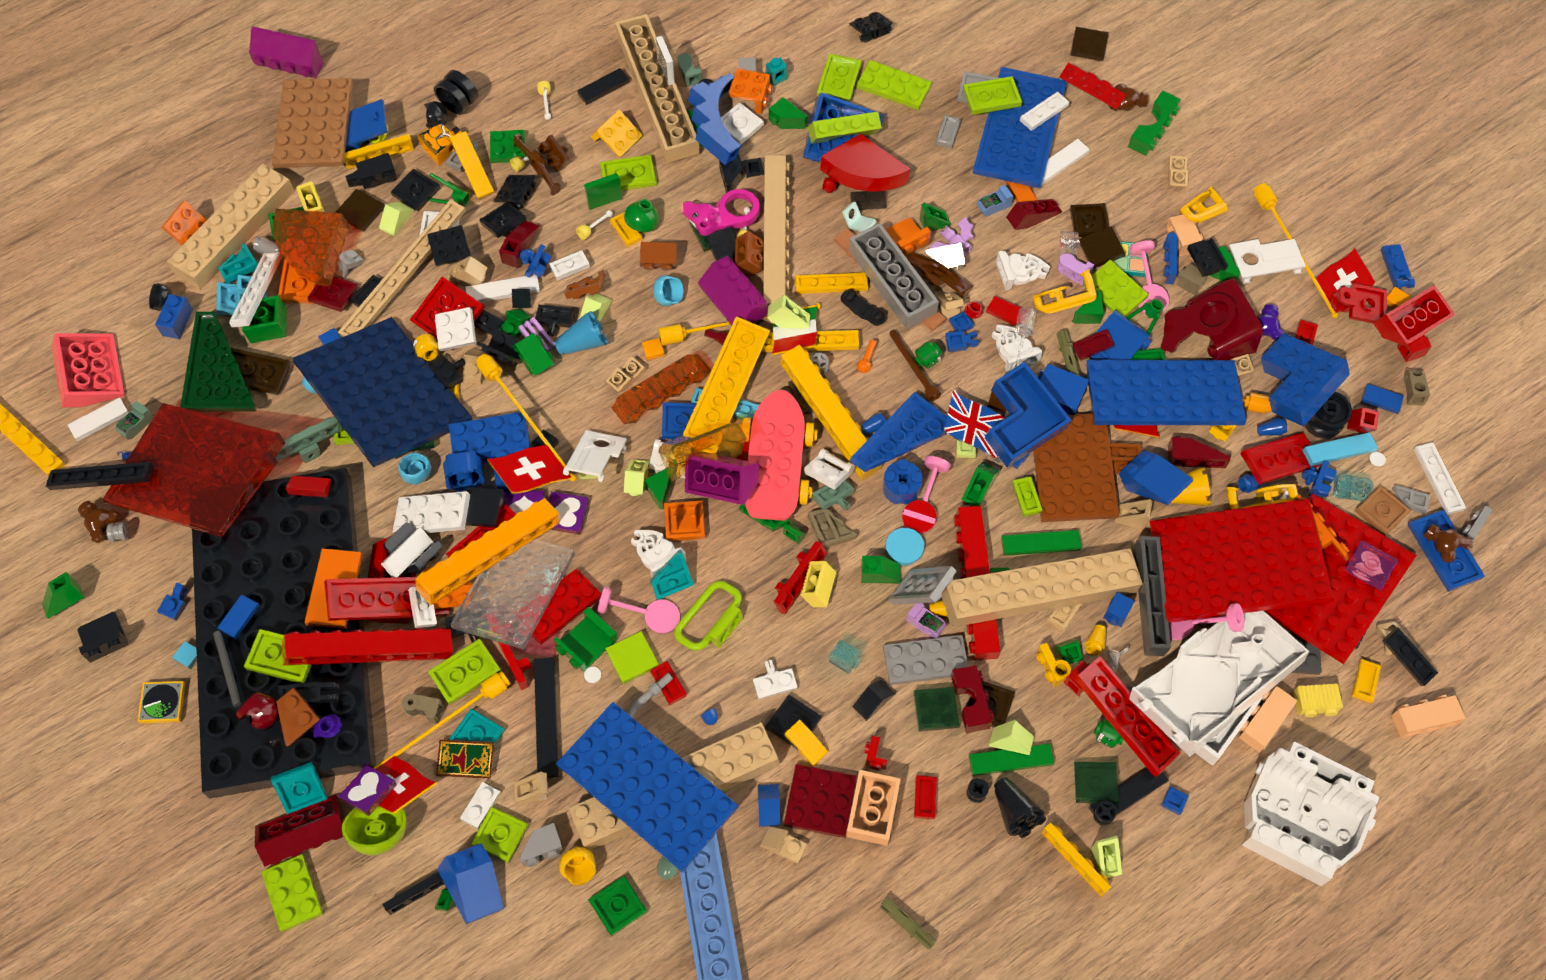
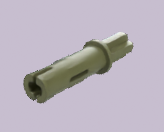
M1062 329L1056 334L1060 345L1059 351L1063 354L1068 372L1081 376L1072 349L1074 346L1070 342L1067 331Z
M889 897L884 900L880 908L910 934V938L915 937L929 950L935 945V939L921 928V923L915 922Z

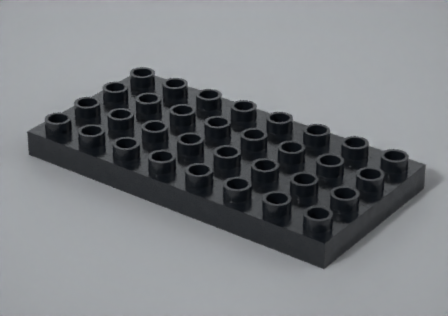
M347 468L298 475L303 477L330 478L331 484L328 497L289 495L286 491V486L291 477L190 493L202 793L209 799L274 787L271 782L272 776L310 762L313 763L320 779L360 772L367 765L372 768L376 766L367 662L312 664L305 683H339L337 690H322V695L336 694L338 702H322V704L309 705L320 719L331 714L337 715L340 718L342 727L339 729L340 732L334 737L326 738L321 736L315 738L313 737L314 727H312L295 743L287 747L280 717L272 726L265 729L251 727V716L243 720H239L236 717L240 707L255 693L260 692L269 695L277 702L279 685L299 684L298 682L245 669V662L259 629L281 635L290 632L307 634L312 631L330 633L336 630L342 632L362 630L365 632L364 619L348 620L346 629L307 626L304 623L321 550L331 549L358 552L352 479ZM243 595L257 602L260 607L237 639L222 632L242 703L238 707H233L213 633L219 631L218 626L238 598Z

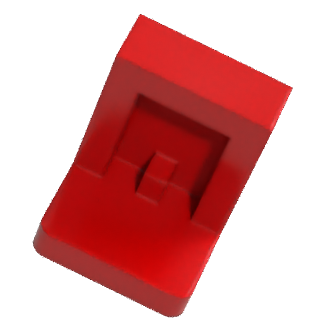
M872 736L871 742H866L864 754H868L866 765L873 770L880 771L881 769H886L888 760L876 757L880 737Z

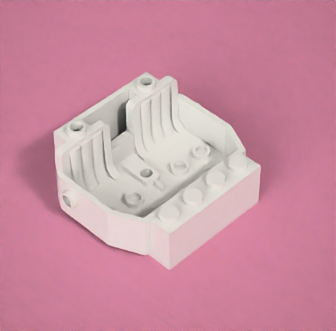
M1293 742L1286 750L1279 748L1268 756L1263 763L1259 762L1255 769L1256 776L1244 802L1245 828L1248 829L1242 846L1319 886H1323L1332 879L1335 870L1344 865L1361 850L1368 830L1371 831L1375 825L1376 819L1373 817L1376 812L1375 805H1377L1379 797L1371 793L1375 781ZM1304 806L1309 808V812L1304 810ZM1282 828L1287 829V830H1288V834L1285 833V832H1283V831H1282ZM1302 838L1307 839L1308 844L1303 842Z

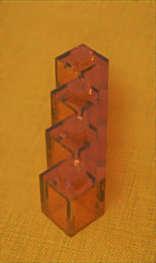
M687 354L618 396L611 408L623 424L636 423L645 410H658L667 397H679L690 383H702L711 369L699 354Z

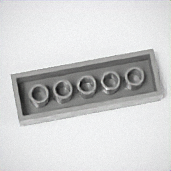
M881 223L849 238L850 253L906 329L937 313L939 301Z

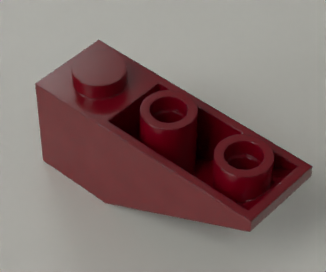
M1054 199L1017 202L1006 218L1015 230L1028 229L1061 214L1062 210Z
M524 221L506 237L499 250L502 263L519 268L522 262L520 253L525 249H529L540 229V225L529 221Z

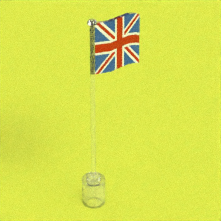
M1021 308L1018 313L1015 331L1021 336L1015 368L1020 364L1025 337L1032 335L1034 332L1037 311L1032 308ZM953 390L944 431L956 440L978 448L993 457L995 463H1000L1002 460L984 438L989 429L1009 417V412L1006 409L1004 418L990 408L966 399Z

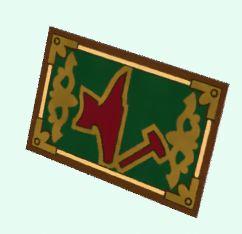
M439 740L436 776L491 779L494 742Z

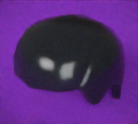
M161 283L152 285L149 296V308L151 310L161 311L168 295H172V291L167 285Z

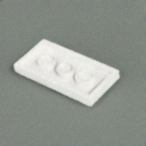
M465 491L399 497L392 533H395L405 523H410L415 530L421 527L425 533L465 530L470 494Z

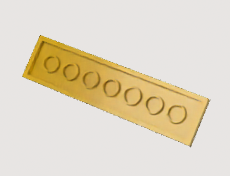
M739 317L735 318L680 439V445L697 452L716 455L770 330Z

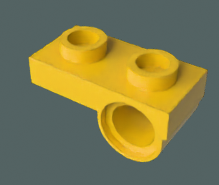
M1047 643L1039 645L1036 658L1038 663L1043 665L1047 681L1051 682L1053 687L1060 686L1071 672L1069 663L1064 660L1056 661ZM1061 669L1065 675H1059L1055 670Z

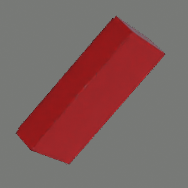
M994 296L986 309V313L1019 327L1027 310Z
M668 661L650 670L656 683L667 673L673 678L661 689L669 706L687 697V693Z
M916 775L914 818L935 820L937 777Z

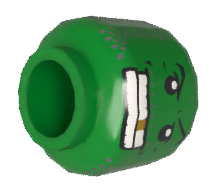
M926 341L916 348V357L914 359L919 367L924 366L929 369L941 360L942 351L935 342Z
M1106 718L1099 720L1093 733L1096 735V741L1109 748H1114L1117 744L1122 745L1124 739Z

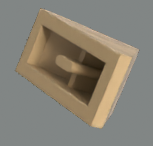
M1152 500L1118 504L1119 518H1115V522L1144 529L1150 518Z

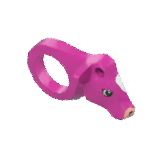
M735 189L724 194L715 206L707 203L695 204L686 201L681 206V214L690 220L701 235L706 236L728 226L730 228H742L753 224L760 215V204L752 192L744 189ZM744 199L753 208L747 215L734 216L725 207L731 200Z

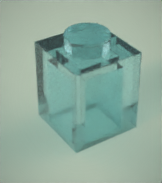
M840 639L829 655V662L850 674L852 669L856 670L860 665L861 652Z

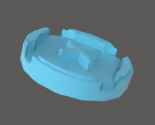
M899 528L888 536L885 544L886 553L892 561L899 563L901 566H909L921 559L924 552V541L915 530Z

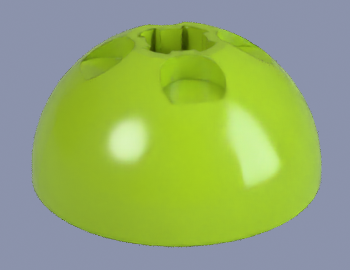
M376 802L366 812L356 807L344 819L342 833L348 845L355 851L364 855H381L392 850L401 841L406 830V814L403 808L395 814L382 809Z

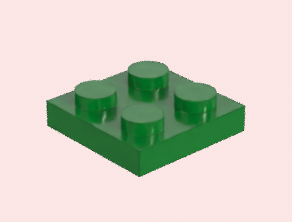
M524 129L490 131L491 163L510 162L512 158L517 156L525 158V154L517 146H513L514 135L517 134L522 135V142L525 144Z

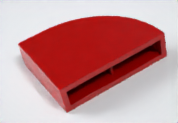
M862 134L855 136L821 156L820 170L836 182L849 188L876 192L895 189L908 183L910 168Z

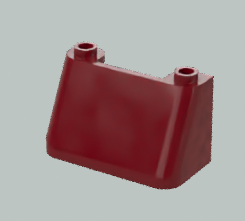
M1234 278L1225 280L1187 301L1185 308L1205 296L1219 293L1229 296L1237 306V321L1233 327L1224 334L1209 337L1210 343L1207 347V352L1213 360H1229L1257 352L1263 334L1262 326ZM1223 304L1211 306L1203 314V324L1208 327L1221 325L1228 317L1229 308Z

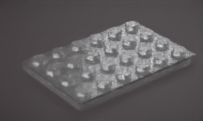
M534 539L478 575L452 620L451 627L469 634L525 649L575 555L574 550Z

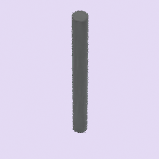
M216 631L213 635L233 707H238L242 703L221 631Z

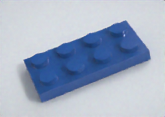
M1444 510L1408 524L1409 529L1447 592L1474 583L1485 577L1469 549L1457 547L1455 550V560L1452 563H1445L1440 557L1441 554L1435 549L1434 542L1427 541L1423 537L1431 524L1439 526L1441 531L1448 529L1457 531Z

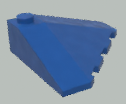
M821 92L815 100L810 124L813 121L875 111ZM879 113L880 123L882 127L885 115ZM808 132L803 157L819 163L821 162L822 155L857 135H846L834 138L828 142L811 144Z

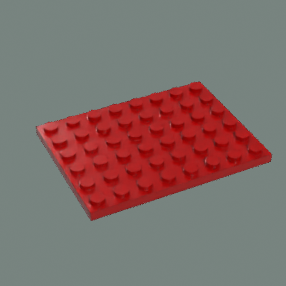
M1312 493L1308 498L1313 505L1311 509L1315 514L1317 512L1320 513L1325 520L1323 524L1326 528L1331 527L1337 535L1335 539L1338 543L1343 542L1349 550L1347 553L1349 559L1347 561L1342 558L1332 544L1322 550L1334 602L1265 610L1264 612L1283 627L1344 665L1417 555ZM1359 544L1396 564L1381 591L1362 581L1361 577L1349 574L1350 571L1347 565L1349 562L1355 563L1353 554Z
M1309 499L1149 521L1151 536L1160 537L1166 594L1164 606L1168 623L1226 616L1227 608L1230 604H1239L1243 613L1334 602Z

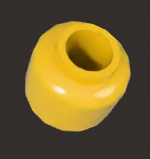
M422 334L414 340L413 347L418 357L431 361L439 355L438 342L433 335Z

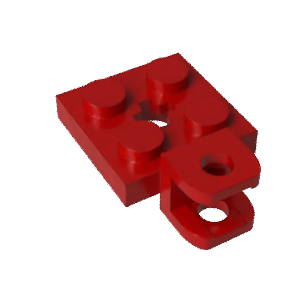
M1353 283L1350 288L1342 287L1339 289V293L1332 295L1331 307L1340 312L1347 313L1349 311V319L1373 324V322L1387 314V290ZM1366 301H1368V304L1371 305L1370 308L1365 305Z

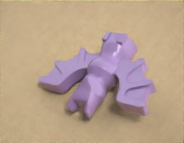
M965 217L958 223V227L961 230L960 235L955 234L946 225V229L939 231V233L947 241H950V244H943L937 241L930 249L963 242L965 255H967L972 248L967 240L973 239L971 234L973 224H970L967 217Z

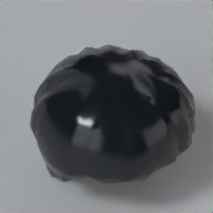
M437 101L424 104L427 109V128L430 129L440 124L445 126L447 123L445 106Z

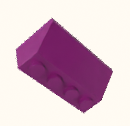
M252 26L249 54L254 64L274 70L286 71L291 74H299L304 77H317L323 65V60L315 40Z
M729 256L713 262L698 281L699 287L731 326L736 317L755 323L767 316V301Z
M703 452L687 454L685 458V492L744 505L758 483L759 463Z

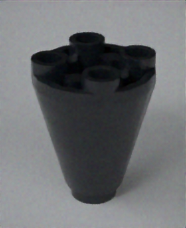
M1005 777L994 784L995 795L1004 826L1010 836L1019 835L1020 838H1025L1031 833V829L1046 821L1047 818L1044 815L1043 809L1013 781Z

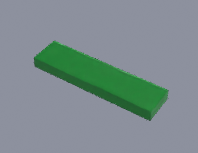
M1079 530L1001 536L1003 556L1078 551L1082 548Z
M1050 744L1032 746L1030 755L1008 750L969 754L968 756L972 776L1054 765Z

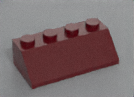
M334 794L316 804L256 825L254 846L264 867L270 864H278L285 858L298 856L305 850L318 848L325 842L338 840L343 837L342 824L344 816L337 795Z

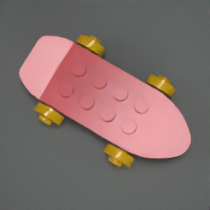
M776 390L761 402L754 414L752 425L751 418H743V424L739 423L738 435H742V442L750 441L748 461L759 463L758 483L745 503L749 515L756 519L785 521L794 513L798 497H800V505H807L808 498L812 499V487H809V480H801V487L799 486L803 442L805 439V447H812L813 441H817V430L814 429V423L807 422L805 430L804 416L796 399L785 390Z

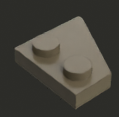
M819 509L808 513L807 517L817 540L823 544L824 548L856 539V532H851L844 526V522L836 518L830 510Z

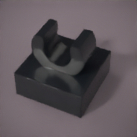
M543 429L541 433L554 449L559 443L558 439ZM539 435L532 441L533 447L546 445Z

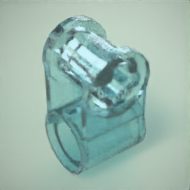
M1338 474L1334 478L1333 495L1339 499L1364 501L1369 497L1374 484L1369 478Z

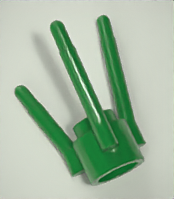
M430 173L431 177L454 190L451 196L454 202L463 206L468 203L470 193ZM430 198L431 202L442 204L449 202L448 200Z
M1153 299L1150 303H1144L1142 307L1126 318L1130 320L1145 310L1146 316L1153 318L1147 330V333L1150 335L1156 321L1160 317V313L1164 309V305L1161 301Z

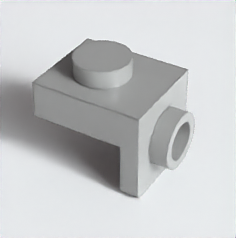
M352 249L335 254L332 269L342 278H346L348 269L361 266L364 259Z

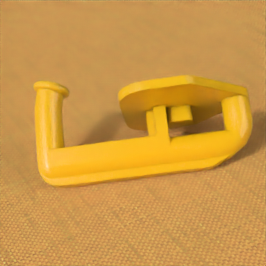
M1210 186L1204 193H1201L1180 209V215L1183 214L1191 222L1201 223L1225 213L1228 207L1212 188L1213 186ZM1210 196L1215 205L1205 208L1202 203Z
M1090 269L1080 274L1085 281L1086 293L1064 299L1062 291L1071 289L1070 286L1045 291L1033 296L1036 308L1044 313H1054L1095 301L1097 295L1092 276L1089 272ZM1049 295L1050 298L1056 297L1057 301L1043 305L1041 297Z
M1296 484L1275 485L1256 490L1258 498L1265 497L1264 503L1239 507L1236 495L1238 488H1226L1230 510L1297 500L1296 496H1298ZM1288 491L1289 498L1272 501L1271 497H1277L1280 493Z

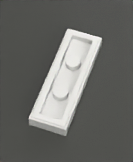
M1056 92L1022 115L1020 121L1032 131L1068 107L1069 101L1059 92Z
M118 398L68 424V427L78 442L124 418L129 412L121 398Z
M419 527L381 565L392 578H397L433 541Z

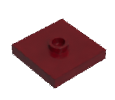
M324 274L309 294L308 302L342 312L350 298L358 290V284Z

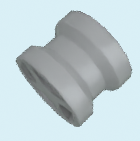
M824 353L814 354L811 357V362L818 365L820 374L823 376L828 371L829 359Z
M125 521L116 525L114 523L107 525V536L111 543L120 539L122 541L129 539V529Z

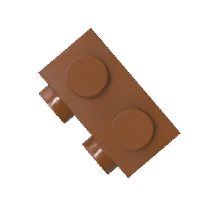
M749 231L736 237L735 265L748 276L763 270V239Z
M641 242L640 267H644L646 270H653L654 267L662 268V270L676 268L677 243Z

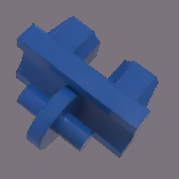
M540 244L535 254L532 249L521 251L520 259L523 261V264H529L525 276L530 277L533 273L541 278L546 269L545 266H547L551 259V255L544 252L546 246Z
M1324 460L1317 472H1315V467H1310V470L1303 471L1302 478L1306 480L1305 484L1310 485L1313 482L1308 497L1312 493L1327 497L1330 493L1332 486L1322 483V481L1326 480L1332 483L1337 471L1328 467V461Z

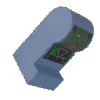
M1006 185L999 187L998 191L979 199L977 206L984 216H990L1011 207L1013 195Z

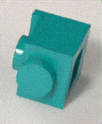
M781 57L772 58L769 63H766L765 74H770V84L772 86L787 80V65Z

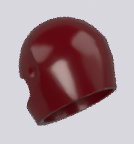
M257 692L240 707L236 717L239 720H243L251 716V727L257 729L268 728L279 717L276 700L269 695Z

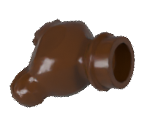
M1121 83L1115 86L1116 89L1126 94L1117 110L1129 111L1136 105L1140 108L1147 106L1148 93L1140 92L1138 94L1133 88L1126 87V85Z
M91 501L83 502L78 508L81 517L85 518L84 525L90 532L91 540L96 543L104 541L106 535L103 534V531L107 528V525L118 522L121 516L117 510L97 508L96 504Z
M1431 524L1423 535L1427 541L1434 542L1435 549L1441 554L1440 557L1445 563H1452L1455 560V550L1457 547H1463L1466 550L1473 547V541L1469 536L1460 535L1453 529L1441 531L1439 526Z

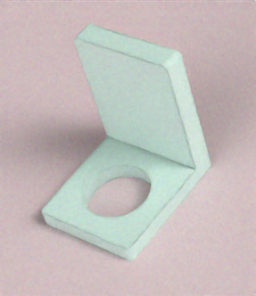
M854 201L842 211L849 229L862 232L876 223L875 219L862 216ZM854 209V216L850 219L849 211Z

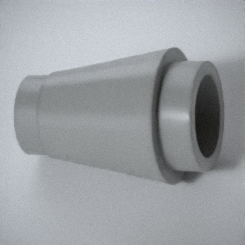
M257 236L253 244V250L263 254L281 253L282 245L264 236Z

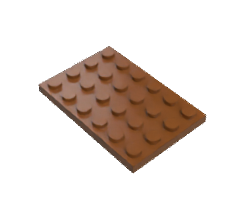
M1093 414L1068 415L1072 421L1067 429L1033 451L1037 492L1042 507V512L1040 513L1041 522L1119 518L1107 425H1094Z

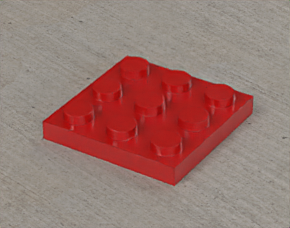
M442 276L413 314L410 321L437 339L435 314L470 307L473 313V321L475 322L485 306Z

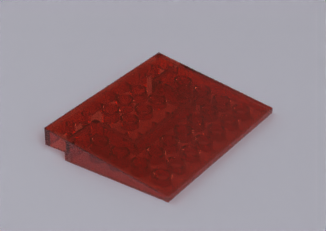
M162 403L125 464L151 462L154 468L150 481L146 483L111 485L102 500L108 504L222 537L277 465L278 461L275 457L285 445V441L280 433Z

